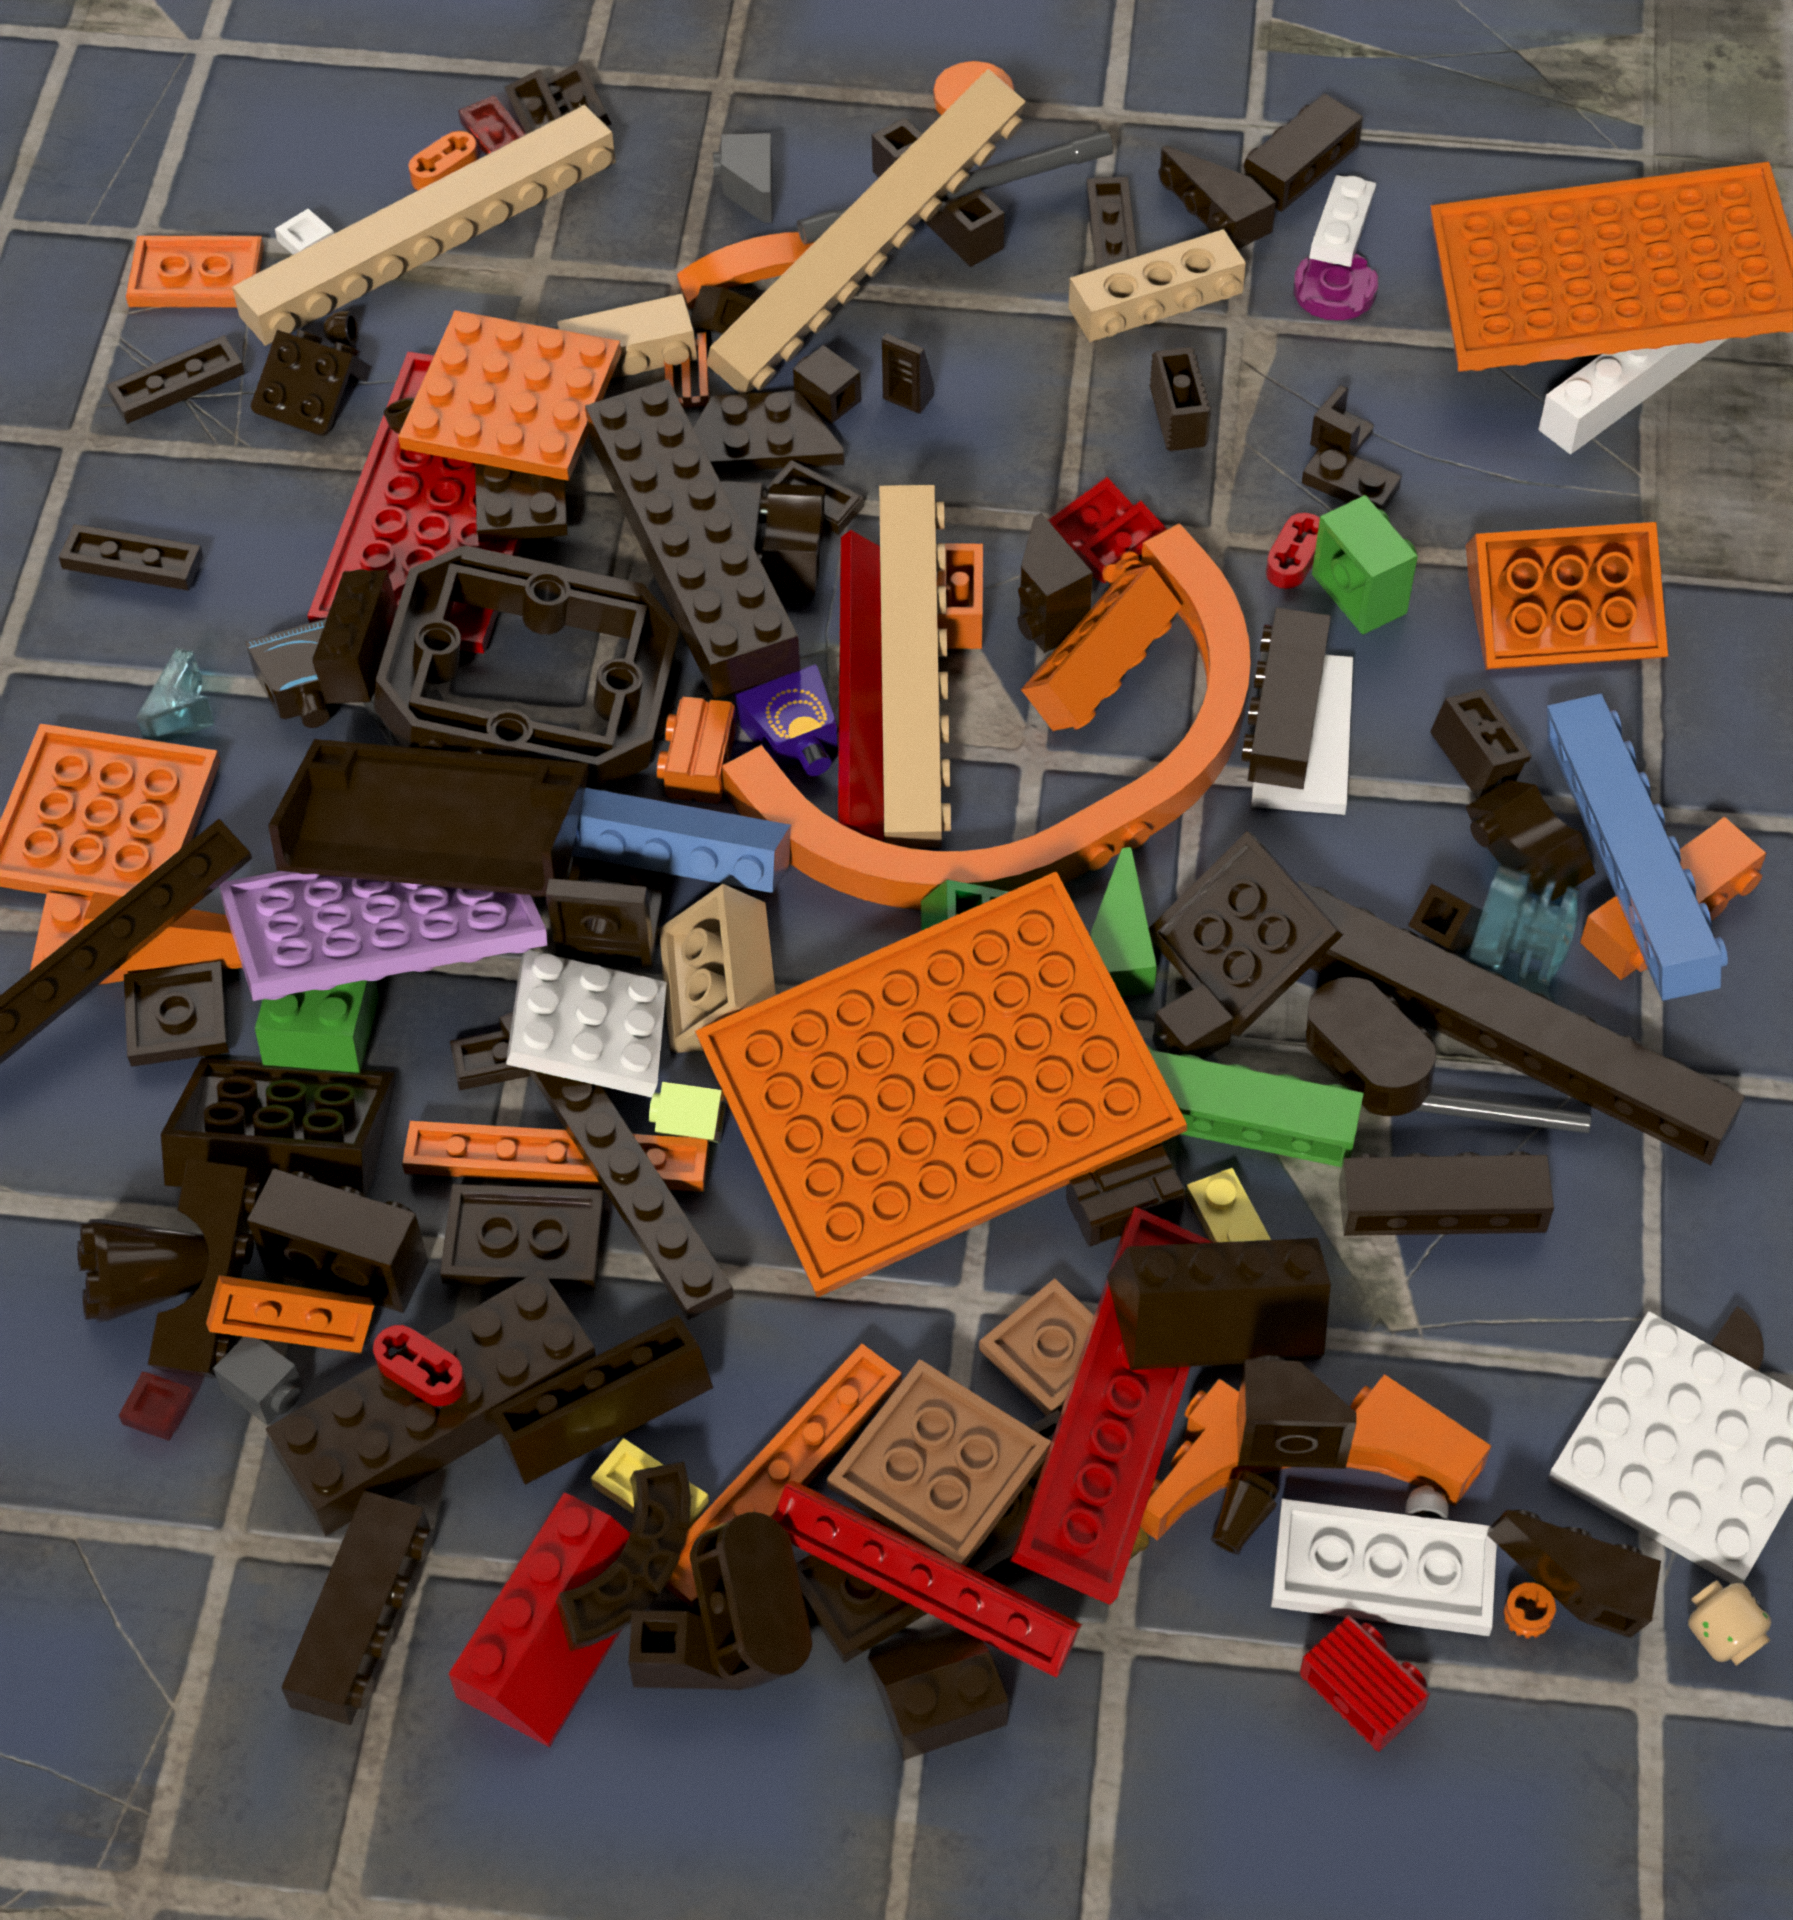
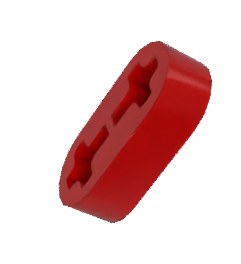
M1297 513L1286 521L1267 558L1266 576L1271 584L1278 588L1290 589L1299 586L1305 580L1314 562L1319 517L1310 513ZM1304 532L1309 533L1305 536L1302 543L1296 542L1297 536H1302ZM1289 558L1294 559V565H1290L1287 569L1281 568L1286 565Z
M404 1325L390 1326L377 1335L373 1343V1353L379 1370L387 1378L426 1403L434 1406H447L462 1396L466 1380L461 1363L453 1354ZM406 1345L413 1362L401 1355H396L391 1360L388 1350L391 1347L400 1350ZM428 1369L437 1376H442L448 1371L451 1382L448 1384L438 1382L433 1387L430 1376L425 1370Z

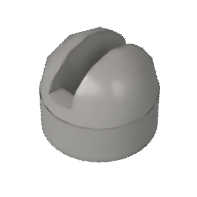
M1424 1485L1417 1487L1407 1498L1405 1515L1448 1520L1449 1506L1446 1496L1439 1490L1435 1491L1432 1486Z

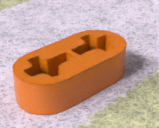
M464 131L451 132L411 158L408 166L412 186L416 190H420L478 160L474 136Z

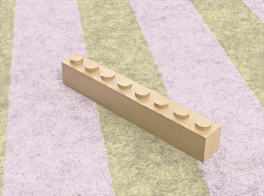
M935 485L879 486L885 843L907 848H942V831H951V804L941 803V787H950V759H940V743H949V715H939V700H948V672H938V657H947V629H938L937 614H946V586H937L936 572L945 571V544H936V529H945L944 502H935Z

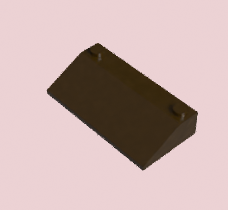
M314 739L268 824L277 871L296 872L305 875H327L546 897L549 878L564 880L569 868L589 774L588 763Z

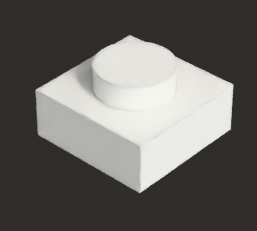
M309 209L275 228L277 241L293 255L334 234L333 230Z

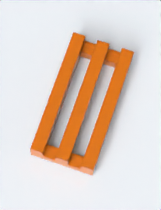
M706 332L697 333V339H695L696 350H698L700 396H692L690 354L688 359L681 363L682 397H678L683 408L703 407L709 402ZM664 361L665 380H669L675 391L674 365H669Z

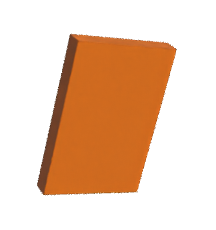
M137 236L126 292L128 307H237L232 286L260 272L264 249L262 236Z

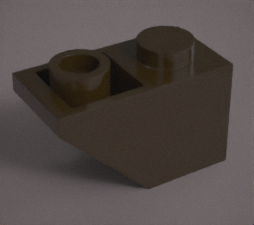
M632 1610L628 1664L633 1687L743 1690V1688L732 1685L723 1679L711 1665L702 1617L690 1612Z

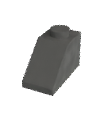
M771 133L721 134V152H713L714 177H722L723 194L762 222L772 223Z

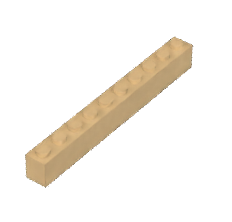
M987 69L710 346L706 365L740 394H748L754 388H757L759 391L762 390L776 373L774 368L782 359L787 362L791 361L803 347L804 342L802 339L811 330L815 334L821 331L832 317L830 311L839 302L842 305H846L860 288L858 283L867 274L873 277L881 270L888 259L885 255L894 246L899 250L904 247L915 233L913 227L921 219L928 222L940 209L943 203L941 199L949 191L954 195L963 187L970 176L967 172L975 164L979 167L985 165L997 149L994 145L1002 137L1009 140L1018 131L1023 123L1020 115L1026 101L992 71Z
M583 105L232 286L239 317L260 341L267 346L273 342L277 330L290 334L616 163L612 131L586 105Z

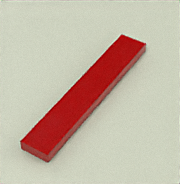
M794 1480L786 1483L772 1518L789 1534L792 1545L1055 1678L1062 1673L1082 1624Z

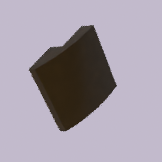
M582 61L547 79L544 77L541 69H538L504 87L526 135L583 105H586L606 126L612 124Z

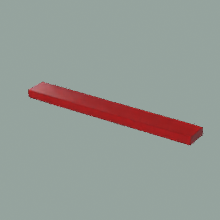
M850 530L841 536L838 822L864 836L884 842L880 546Z

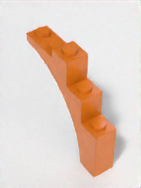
M1385 1374L1373 1389L1367 1385L1364 1386L1350 1406L1356 1412L1357 1423L1346 1465L1348 1468L1379 1472L1419 1487L1424 1485L1432 1486L1435 1491H1441L1446 1496L1447 1502L1453 1506L1458 1504L1485 1468L1491 1449L1490 1444ZM1221 1379L1214 1384L1208 1393L1200 1390L1189 1403L1184 1414L1188 1418L1185 1437L1187 1441L1182 1444L1173 1457L1170 1465L1173 1467V1470L1162 1482L1157 1478L1154 1481L1140 1529L1156 1540L1185 1512L1216 1491L1227 1487L1229 1480L1236 1479L1241 1470L1262 1474L1291 1468L1238 1466L1237 1403L1239 1392Z

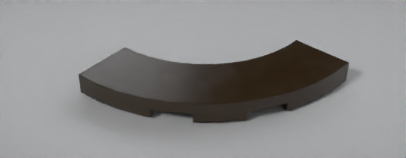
M684 1461L637 1470L632 1473L630 1481L634 1500L633 1522L623 1551L615 1562L593 1580L558 1594L556 1603L570 1651L591 1646L627 1627L632 1621V1610L645 1611L656 1600L667 1584L680 1559L690 1522L691 1498L689 1479Z

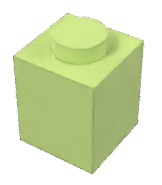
M662 1082L661 1093L654 1092L652 1095L649 1121L656 1123L654 1132L661 1135L705 1139L708 1142L721 1143L727 1101L722 1090Z

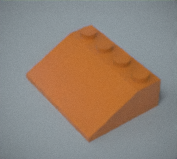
M1656 522L1475 534L1466 544L1469 590L1486 670L1668 657Z

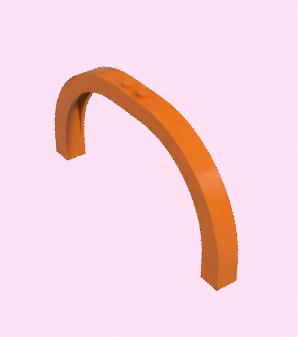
M1180 523L1143 542L1141 562L1146 566L1151 565L1181 604L1182 607L1177 613L1190 630L1201 654L1207 688L1203 705L1184 739L1169 756L1152 770L1123 788L1033 836L1009 844L968 851L911 849L864 836L843 826L808 801L791 783L762 745L722 765L724 794L741 816L791 825L790 865L812 879L837 891L869 902L896 908L921 910V900L947 879L999 890L1013 891L1057 871L1064 884L1089 870L1095 871L1102 868L1112 857L1119 854L1122 848L1131 847L1135 849L1144 844L1151 835L1176 820L1194 805L1215 782L1232 754L1245 716L1251 659L1249 636L1244 615L1236 595L1222 571Z

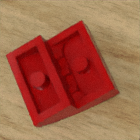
M1108 477L1048 520L1093 572V578L1104 584L1107 582L1104 581L1102 573L1107 564L1117 563L1125 552H1134L1140 558L1142 556L1143 542L1168 530L1142 501L1133 505Z

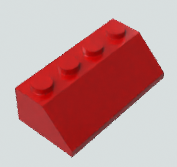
M564 1492L448 1673L456 1698L550 1748L622 1631L620 1630L611 1637L591 1646L570 1651L556 1598L559 1593L584 1585L604 1572L617 1560L623 1551L630 1532L611 1515Z

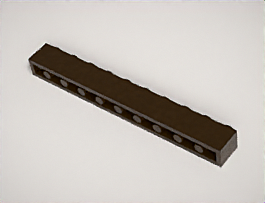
M1301 880L1298 881L1301 888L1344 934L1310 969L1333 980L1345 977L1369 980L1384 995L1389 994L1392 996L1404 1015L1710 1166L1712 1165L1736 1122L1745 1095L1734 1091L1725 1082L1712 1080L1689 1069L1677 1059L1666 1058L1643 1047L1634 1038L1621 1036L1598 1025L1592 1018L1586 1015L1575 1014L1553 1003L1543 994L1530 992L1509 982L1503 975L1497 972L1484 970L1464 960L1454 951L1443 950L1420 939L1417 934L1408 929H1400L1377 918L1371 911L1365 908H1356L1334 897L1324 888L1313 887Z

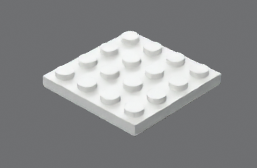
M1648 1311L1551 1469L1548 1479L1728 1583L1743 1584L1793 1497V1390Z

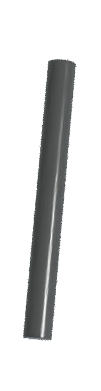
M1429 1093L1422 1105L1414 1110L1582 1133L1590 1132L1592 1116L1590 1113Z

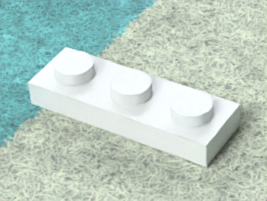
M1335 176L1311 244L1309 259L1351 267L1374 199L1375 182L1365 181L1356 176Z

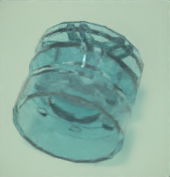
M1499 865L1481 914L1469 962L1500 972L1510 953L1520 955L1518 978L1526 980L1533 959L1541 961L1543 964L1537 984L1549 987L1553 977L1565 963L1579 920L1578 896L1580 889L1568 886L1562 904L1558 906L1551 903L1556 887L1555 881L1549 880L1539 898L1535 899L1529 897L1530 874Z

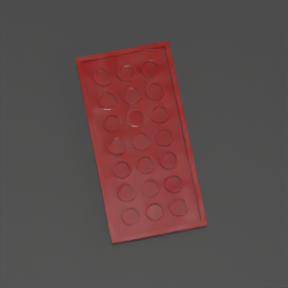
M407 352L387 407L401 399L416 398L434 355ZM383 415L307 615L309 623L327 619L343 571L359 569L368 571L388 570L397 604L399 605L409 569L466 545L518 556L523 539L478 541L475 463L400 449L399 434L391 429ZM454 602L449 622L457 627L461 634V651L485 653L499 611Z

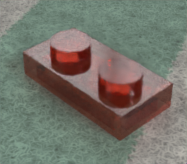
M495 95L458 110L460 123L468 133L474 136L476 143L486 155L526 135Z

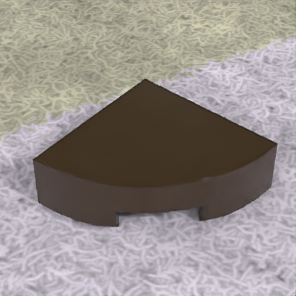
M1737 1306L1711 1343V1346L1758 1371L1764 1356L1763 1338L1754 1320Z

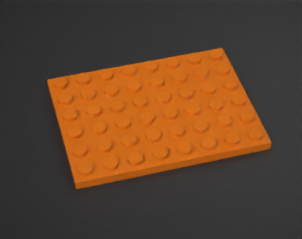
M1770 162L1430 205L1431 222L1458 372L1469 370L1481 371L1493 367L1527 365L1534 362L1558 359L1570 360L1575 357L1599 354L1611 355L1623 351L1647 348L1659 349L1664 346L1688 343L1700 344L1728 338H1748L1753 335L1777 332H1793V239Z
M1057 871L695 1030L704 1054L723 1091L728 1106L817 1298L1069 1184L1070 1180L1089 1172L1093 1173L1098 1168L1130 1157L1187 1131V1123Z

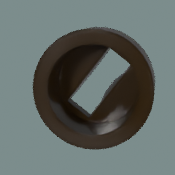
M341 311L329 316L323 328L326 339L334 345L337 342L347 346H354L359 336V326L355 313L352 311Z
M414 398L401 399L392 403L384 410L383 414L387 423L395 433H400L415 400Z

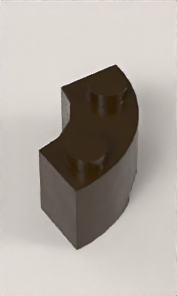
M772 484L768 497H761L759 519L760 524H766L762 552L756 551L777 594L815 596L820 571V541H823L826 486Z
M1507 780L1465 806L1472 821L1470 830L1474 839L1481 846L1488 848L1499 864L1515 879L1516 884L1524 893L1528 895L1534 893L1544 899L1554 901L1596 874L1581 832L1568 827L1552 812L1544 801L1537 785Z

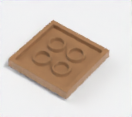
M919 1359L829 1475L827 1486L830 1490L890 1529L966 1566L1047 1456L1051 1441Z

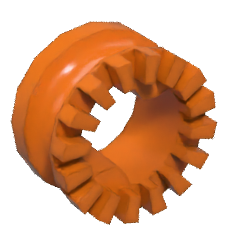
M1522 1583L1509 1593L1503 1610L1504 1621L1509 1625L1511 1631L1514 1630L1517 1636L1524 1635L1525 1638H1530V1636L1537 1638L1540 1634L1544 1635L1547 1629L1550 1628L1556 1612V1603L1551 1592L1544 1586L1536 1583ZM1523 1599H1526V1601L1532 1599L1536 1609L1543 1611L1544 1617L1536 1621L1525 1619L1524 1610L1516 1608L1515 1605L1518 1601H1523Z

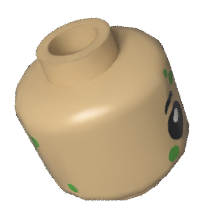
M1716 1580L1691 1599L1697 1609L1688 1619L1689 1628L1714 1660L1726 1662L1731 1659L1737 1666L1770 1641L1766 1634L1771 1626L1770 1616L1744 1584L1733 1583L1723 1588L1718 1580Z

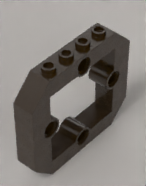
M464 545L409 569L376 677L374 709L403 747L588 763L589 774L586 788L603 790L649 767L675 659L680 628L642 583ZM454 602L522 616L525 626L538 634H554L566 625L629 639L625 659L614 658L607 660L601 664L597 671L594 709L601 718L609 721L606 735L602 736L531 721L527 715L515 709H503L494 713L426 698L430 684L449 682L458 672L461 634L458 628L449 622Z

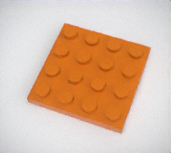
M455 310L399 433L400 449L569 481L589 434L585 405L603 399L621 355L620 341Z
M40 723L0 819V887L41 894L56 893L92 897L93 893L97 892L119 897L124 896L192 840L221 762L218 751Z

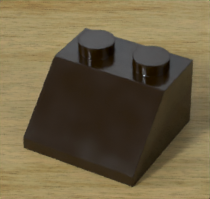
M1042 513L1033 518L1021 564V584L1018 588L1020 616L1017 617V622L1023 636L1029 641L1033 640L1046 653L1058 647L1090 611L1093 572Z
M1273 1355L1261 1356L1255 1360H1245L1237 1403L1238 1466L1346 1469L1357 1423L1356 1412L1300 1361H1285V1359Z
M956 1627L867 1657L903 1760L1008 1724L1009 1701L990 1651L982 1640Z

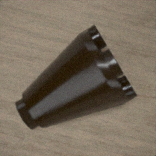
M101 1218L90 1219L88 1223L80 1224L81 1241H77L79 1271H89L85 1274L86 1289L82 1290L85 1320L96 1319L97 1322H107L197 1290L204 1280L208 1268L209 1252L203 1234Z

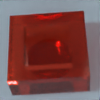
M142 1371L118 1416L122 1425L170 1441L193 1398V1394L188 1386Z

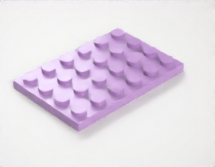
M285 871L224 881L219 885L221 900L253 1001L262 999L277 1000L288 994L315 989L329 990L341 984L362 980L377 981L388 975L409 971L424 972L436 966L457 962H476L483 957L504 953H524L531 948L547 946L546 928L531 895L316 874L305 875Z

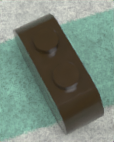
M1356 977L1338 978L1325 983L1315 991L1308 1005L1306 1048L1343 1086L1352 1091L1364 1093L1362 1105L1368 1112L1380 1116H1400L1418 1109L1431 1092L1436 1048L1429 1033L1423 1027L1415 1026L1401 1012L1396 1000L1389 994L1384 995L1369 980Z
M758 1512L741 1514L700 1534L691 1548L689 1557L713 1668L727 1682L741 1688H755L799 1670L809 1658L813 1643L799 1582L797 1563L794 1558L789 1534L776 1520Z

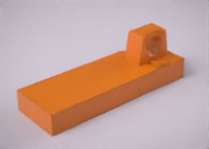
M219 1275L206 1325L209 1332L361 1353L374 1304L371 1298L343 1295L335 1292Z

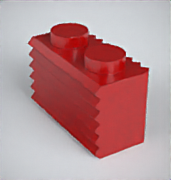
M1349 1615L1316 1644L1311 1651L1306 1653L1303 1657L1299 1674L1303 1680L1309 1683L1311 1688L1317 1691L1318 1695L1325 1699L1326 1703L1333 1707L1334 1711L1339 1712L1342 1719L1347 1720L1349 1725L1355 1728L1357 1733L1363 1736L1367 1743L1372 1745L1375 1751L1380 1752L1425 1710L1430 1693L1425 1689L1427 1682L1424 1676L1415 1666L1406 1661L1399 1664L1385 1650L1387 1648L1386 1641L1377 1629L1368 1623H1363L1360 1626Z

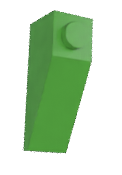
M1131 847L1121 849L1090 933V937L1121 997L1154 993L1157 969Z

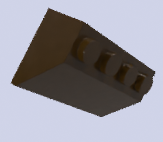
M1318 1238L1130 1246L1125 1249L1107 1275L1130 1370L1242 1364L1245 1360H1255L1258 1357L1267 1355L1279 1356L1285 1359V1361L1321 1359L1325 1354L1331 1282Z

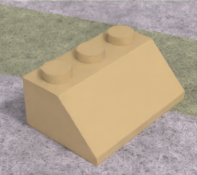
M722 884L659 928L663 980L667 982L665 1003L670 1051L675 1053L703 1051L695 1030L776 995L765 902Z

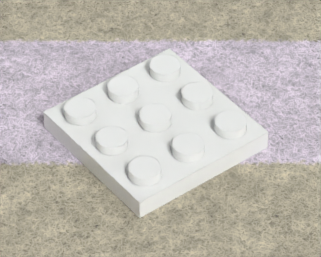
M532 950L524 952L519 967L506 1065L652 1098L658 1083L667 982Z

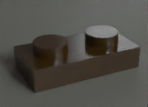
M1322 443L1304 469L1301 483L1346 503L1366 495L1377 509L1385 511L1400 488L1402 476Z

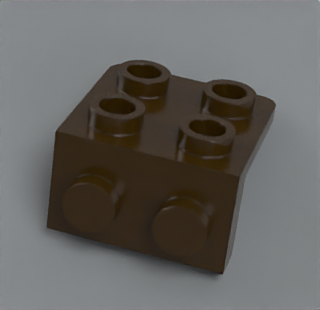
M277 330L251 402V410L260 416L319 436H325L330 432L348 378L352 377L367 382L372 366L359 359L360 351L350 346L336 342L334 348L322 345L323 339L311 333L298 330L295 336Z

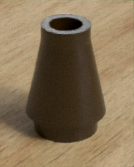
M1241 1470L1236 1479L1229 1480L1217 1526L1211 1541L1221 1549L1239 1555L1245 1543L1277 1507L1274 1499L1278 1494V1489L1263 1477Z

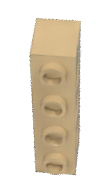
M1222 229L1071 277L1069 310L1088 341L1092 342L1243 293L1246 262L1225 230Z

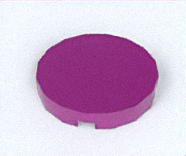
M1358 254L1354 255L1351 267L1314 259L1309 260L1308 256L1300 262L1295 271L1293 294L1297 302L1311 315L1325 320L1344 321L1359 317L1371 308L1377 297L1378 275L1375 269L1372 272L1371 268L1367 266V260Z

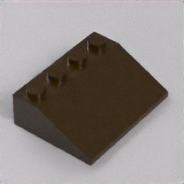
M201 1058L160 1134L164 1185L182 1187L188 1159L247 1167L260 1176L259 1183L263 1184V1188L273 1169H277L289 1174L294 1171L303 1172L315 1178L319 1183L337 1189L340 1186H348L358 1190L366 1197L376 1173L395 1084V1072L361 1070L360 1073L268 1066L263 1065L262 1062Z

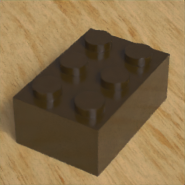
M273 1169L247 1219L264 1269L345 1295L371 1298L373 1304L401 1313H405L429 1262L416 1213L412 1212L410 1208L396 1201L382 1203L366 1198L361 1192L348 1186H340L337 1189L321 1184L312 1176L299 1171L289 1174Z

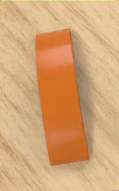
M798 232L770 234L740 241L698 259L677 274V280L688 309L694 308L701 285L728 289L742 284L781 276L813 243L804 245Z

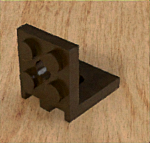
M573 856L569 880L549 878L546 890L556 956L567 959L568 950L593 952L595 963L614 964L616 954L641 956L642 967L652 968L669 874Z

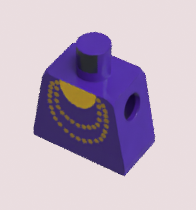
M816 664L735 694L739 726L757 747L760 745L764 747L781 770L801 763L807 775L818 776L829 769L831 759L827 753L837 747L836 720Z

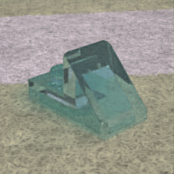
M176 648L136 716L143 739L169 742L213 725L214 719L208 699L199 694L203 678L199 672L194 652Z

